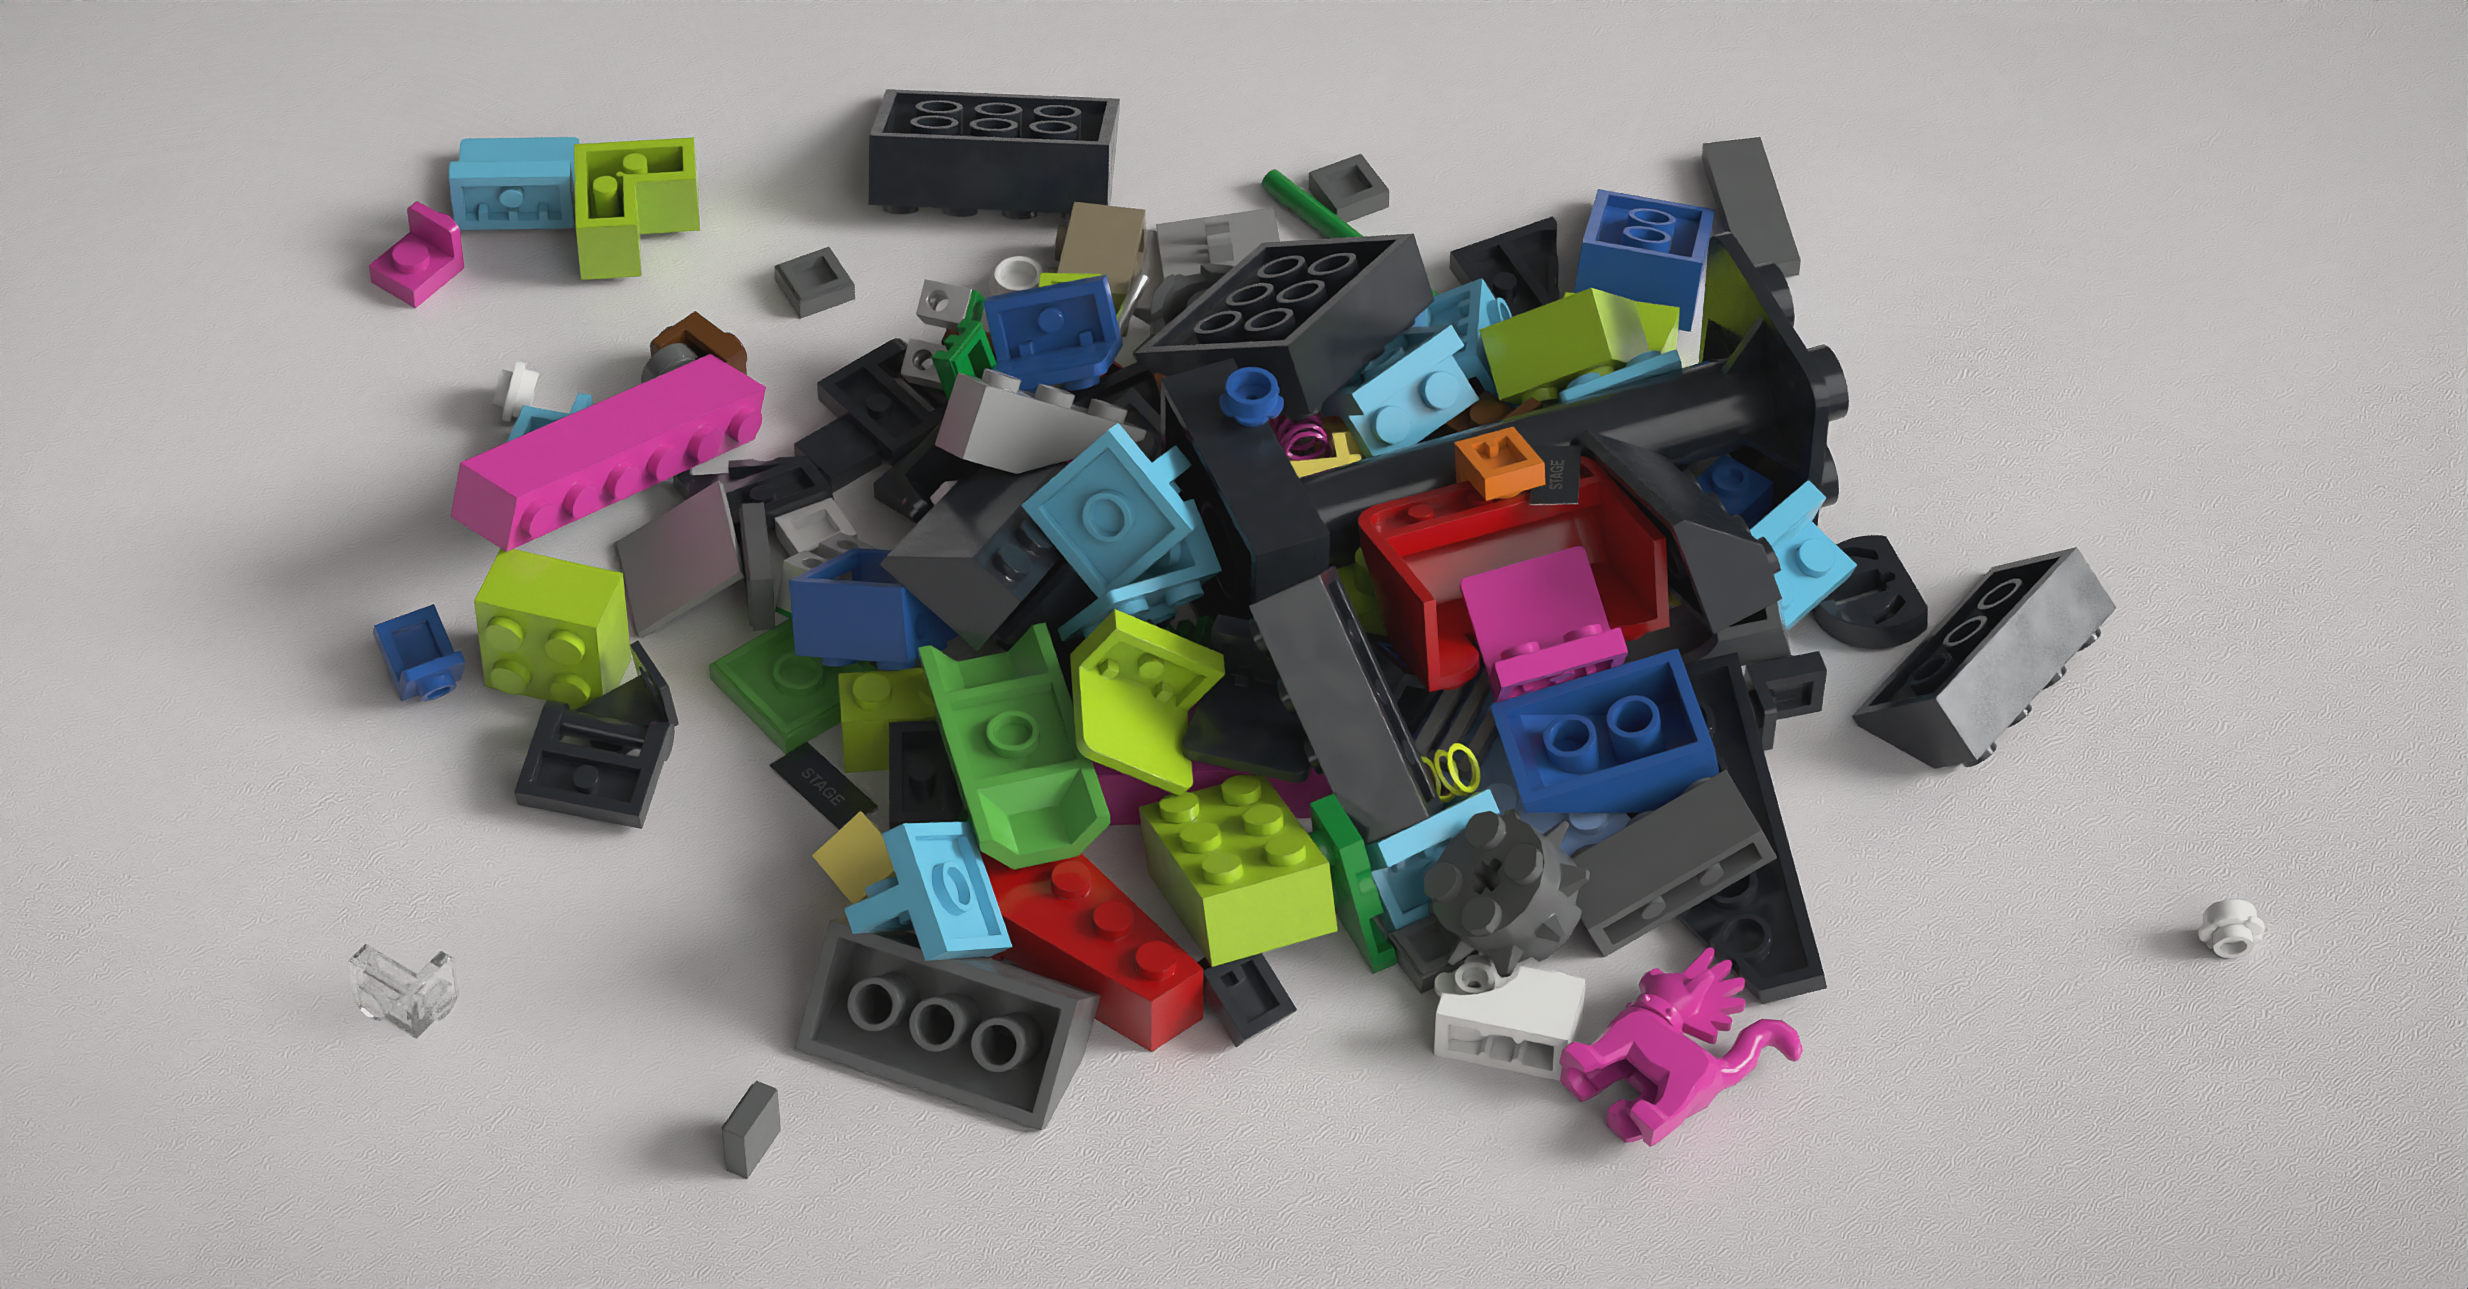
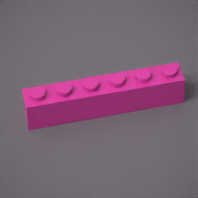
M714 355L704 356L460 462L450 517L508 552L754 440L762 424L761 409L766 387Z

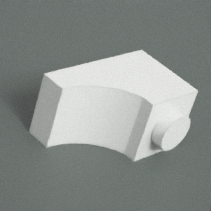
M1520 966L1517 976L1497 989L1471 995L1442 993L1436 1011L1434 1055L1560 1081L1563 1066L1559 1061L1562 1050L1572 1041L1577 1042L1582 1025L1586 979L1569 976L1556 970H1540Z

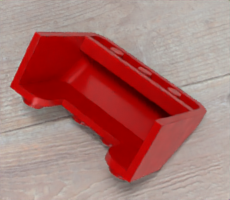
M1581 456L1578 504L1529 505L1530 489L1524 490L1512 498H1495L1486 501L1468 480L1377 504L1360 514L1358 518L1360 547L1390 644L1429 692L1457 689L1474 678L1480 669L1479 653L1472 644L1476 642L1459 587L1461 580L1465 577L1572 547L1582 546L1586 551L1610 630L1620 627L1624 640L1631 641L1642 637L1645 633L1670 627L1666 537L1596 461Z

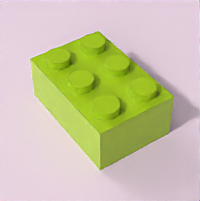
M1257 774L1236 775L1226 779L1220 785L1191 793L1185 792L1182 795L1171 793L1164 796L1159 802L1139 807L1148 874L1212 967L1338 931L1329 862L1265 776Z

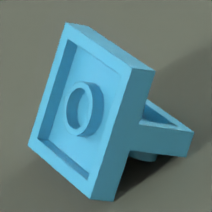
M1452 325L1411 327L1394 337L1384 346V353L1362 366L1353 375L1354 379L1350 384L1337 389L1322 403L1320 411L1323 416H1340L1364 456L1370 458L1415 445L1478 401L1479 398L1452 356L1453 353L1464 346Z
M1119 423L1106 431L1021 505L1098 598L1111 590L1130 585L1202 524L1180 498L1178 493L1182 490L1174 482L1175 479L1192 466L1188 459L1175 445L1151 463Z
M1809 480L1750 529L1752 536L1756 539L1761 537L1767 539L1779 560L1781 571L1776 573L1774 577L1782 596L1781 602L1787 631L1846 581L1857 566L1812 522L1826 496Z
M1490 789L1469 793L1466 796H1456L1451 801L1442 803L1443 807L1429 819L1365 845L1371 866L1372 878L1384 912L1379 915L1387 933L1394 932L1430 915L1428 914V904L1431 903V898L1424 892V875L1432 865L1437 863L1447 844L1466 827L1467 822L1473 815L1486 811H1492L1496 814L1500 813Z
M970 822L905 823L882 833L896 876L866 887L867 899L844 908L852 934L915 930L925 961L989 957L1013 947Z

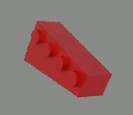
M980 851L1013 946L993 956H989L990 958L999 962L1006 958L1024 970L1101 994L1094 1019L1150 1052H1153L1203 1019V968L1082 853L1077 857L1012 869Z

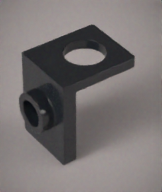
M638 640L629 645L638 676L576 710L577 712L650 725L652 720L673 723L674 727L679 725L669 685ZM586 740L590 747L621 754H627L634 750L632 748Z

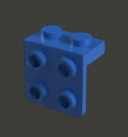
M1107 274L987 297L983 302L997 363L992 370L1020 379L1019 390L1035 394L1038 384L1049 386L1063 383L1064 390L1066 391L1094 386L1100 383V375L1108 371L1123 346Z

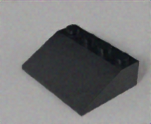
M886 89L869 134L868 205H882L883 210L891 214H912L918 212L919 207L942 208L944 214L954 217L974 216L978 214V209L1002 210V215L1011 219H1031L1037 217L1038 212L1062 213L1061 217L1070 221L1074 202L1110 206L1120 99Z
M1414 233L1264 242L1136 351L1135 356L1139 365L1164 376L1174 375L1231 358L1234 359L1238 369L1246 367L1265 369L1276 378L1280 390L1278 395L1284 399L1283 409L1279 415H1285L1288 420H1302L1317 414L1322 409V403L1337 389L1350 384L1354 379L1353 375L1362 366L1382 355L1385 351L1384 346L1397 334L1411 328L1415 324V318L1435 299Z

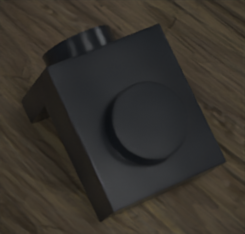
M1819 651L1795 656L1791 655L1745 666L1744 679L1764 751L1773 749L1777 720L1822 711L1827 668Z

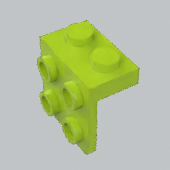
M1114 609L1070 654L1076 747L1084 757L1176 795H1182L1193 784L1191 760L1184 756L1182 751V741L1189 727L1187 712L1225 675L1223 654Z

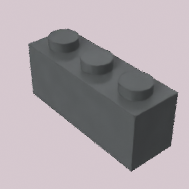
M1724 770L1714 777L1695 781L1685 789L1681 796L1657 810L1645 811L1636 815L1626 824L1624 829L1600 843L1585 845L1576 850L1570 857L1577 867L1590 871L1589 881L1579 888L1575 905L1582 910L1581 919L1604 957L1775 860L1777 856L1727 770Z

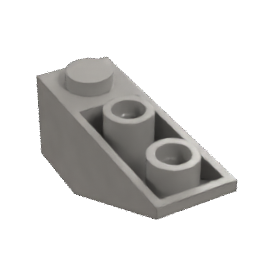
M985 369L982 379L958 372L935 445L961 459L1018 474L1078 457L1117 423L1121 425L1134 442L1144 440L1146 431L1124 421L1128 410L1097 399H1091L1088 409L1072 405L1075 395L1048 385L1038 384L1036 393L1033 394L1019 390L1020 379L998 371Z

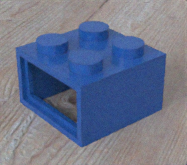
M852 548L789 580L795 655L821 657V663L825 666H847L855 664L860 660L877 661V668L881 670L908 669L916 665V659L919 657V647L931 645L942 651L948 647L947 642L959 636V634L880 566V563L892 550ZM850 570L852 571V581L832 580Z

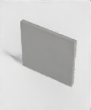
M1274 208L1156 224L1164 279L1173 273L1174 276L1178 274L1184 276L1199 274L1201 264L1212 263L1235 267L1261 243L1280 242Z
M720 481L713 483L617 542L635 628L641 638H644L745 577L725 488Z

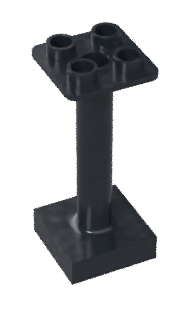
M1727 231L1713 235L1709 241L1698 364L1299 478L1268 421L1260 426L1247 427L1237 423L1233 417L1225 416L1220 409L1219 398L1222 394L1226 393V381L1233 372L1239 370L1233 358L1161 378V456L1176 445L1192 464L1174 482L1182 490L1178 495L1184 502L1194 499L1222 569L1221 572L1201 586L1204 595L1188 604L1197 621L1199 617L1210 615L1215 621L1218 614L1250 620V618H1253V614L1249 605L1264 596L1332 566L1337 567L1354 562L1355 553L1360 547L1358 518L1366 509L1377 504L1457 484L1454 442L1514 427L1532 449L1536 446H1578L1579 443L1575 435L1589 430L1663 454L1677 468L1729 453L1731 458L1774 482L1771 511L1808 480L1826 496L1820 508L1834 505L1838 500L1839 481L1833 457L1827 446L1829 422L1844 418L1848 412L1849 395L1844 372L1831 348L1822 344L1807 349L1795 331L1792 295L1785 276L1777 264L1773 261H1766L1753 265L1737 238ZM1819 510L1812 520L1816 526H1818Z

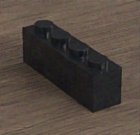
M1335 566L1264 596L1249 605L1253 614V618L1249 620L1253 639L1263 654H1271L1281 676L1276 682L1281 701L1291 715L1298 714L1308 736L1304 740L1307 758L1318 775L1325 774L1334 795L1362 837L1364 845L1429 819L1439 811L1443 805Z

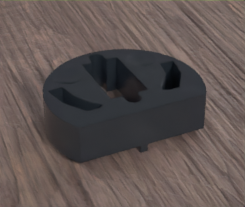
M1859 536L1836 544L1857 566L1846 581L1812 609L1817 623L1827 634L1850 646L1865 649H1885L1908 643L1927 630L1928 606L1886 536ZM1876 589L1879 592L1840 605L1835 603Z

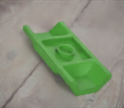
M1046 623L1032 625L1008 652L959 662L931 645L919 647L918 655L934 703V714L964 809L968 811L980 851L1012 869L1079 856L1110 825V813L1092 760L1084 757L1076 747L1074 706Z

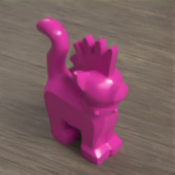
M1707 948L1683 973H1664L1658 968L1646 972L1639 982L1641 994L1634 1002L1626 1004V1009L1621 1011L1609 1023L1597 1040L1591 1045L1572 1041L1562 1050L1559 1061L1563 1066L1560 1082L1580 1102L1597 1096L1621 1079H1625L1640 1093V1096L1633 1101L1619 1099L1607 1110V1126L1625 1143L1643 1138V1142L1652 1147L1679 1127L1686 1118L1706 1109L1722 1090L1736 1085L1757 1066L1761 1050L1766 1046L1775 1047L1788 1060L1793 1062L1801 1057L1803 1048L1798 1032L1783 1020L1760 1019L1742 1029L1732 1048L1723 1057L1715 1058L1711 1053L1683 1034L1686 1033L1709 1044H1715L1718 1036L1717 1030L1726 1032L1731 1030L1732 1018L1727 1015L1744 1011L1746 1001L1743 998L1731 996L1744 989L1745 979L1738 977L1722 981L1730 973L1731 960H1724L1708 969L1714 957L1713 948Z

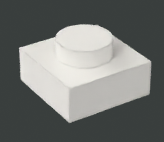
M832 498L774 518L776 537L790 557L804 550L817 555L819 543L839 532L858 540L857 532Z

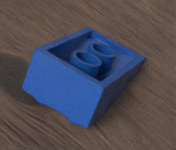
M1598 189L1582 241L1574 293L1594 288L1637 302L1680 307L1678 333L1679 330L1691 332L1715 209Z
M1678 648L1490 704L1491 713L1525 813H1642L1645 811H1655L1681 796L1685 789L1695 781L1719 774L1715 747Z

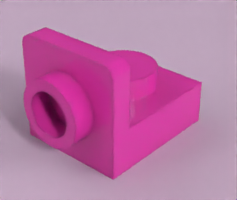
M418 201L407 208L410 232L369 265L371 283L415 309L464 269L459 226L447 214L436 212Z

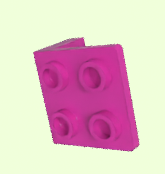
M1582 546L1572 547L1465 577L1460 582V591L1495 703L1623 665L1628 650L1621 628L1610 630L1588 557Z

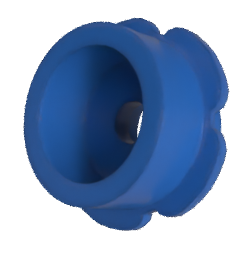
M1246 367L1233 372L1226 381V393L1222 394L1219 398L1220 409L1224 415L1233 417L1237 423L1247 427L1260 426L1266 423L1269 418H1276L1281 413L1284 405L1283 397L1278 395L1280 390L1276 378L1267 370L1258 367Z

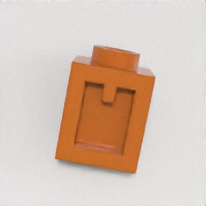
M1514 427L1454 442L1456 483L1469 480L1486 501L1495 498H1512L1524 490L1546 485L1545 464Z

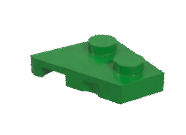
M1334 793L1310 803L1312 832L1307 834L1329 862L1337 917L1373 974L1396 965L1397 958L1394 947L1385 939L1372 918L1384 912L1372 878L1371 866L1362 837Z

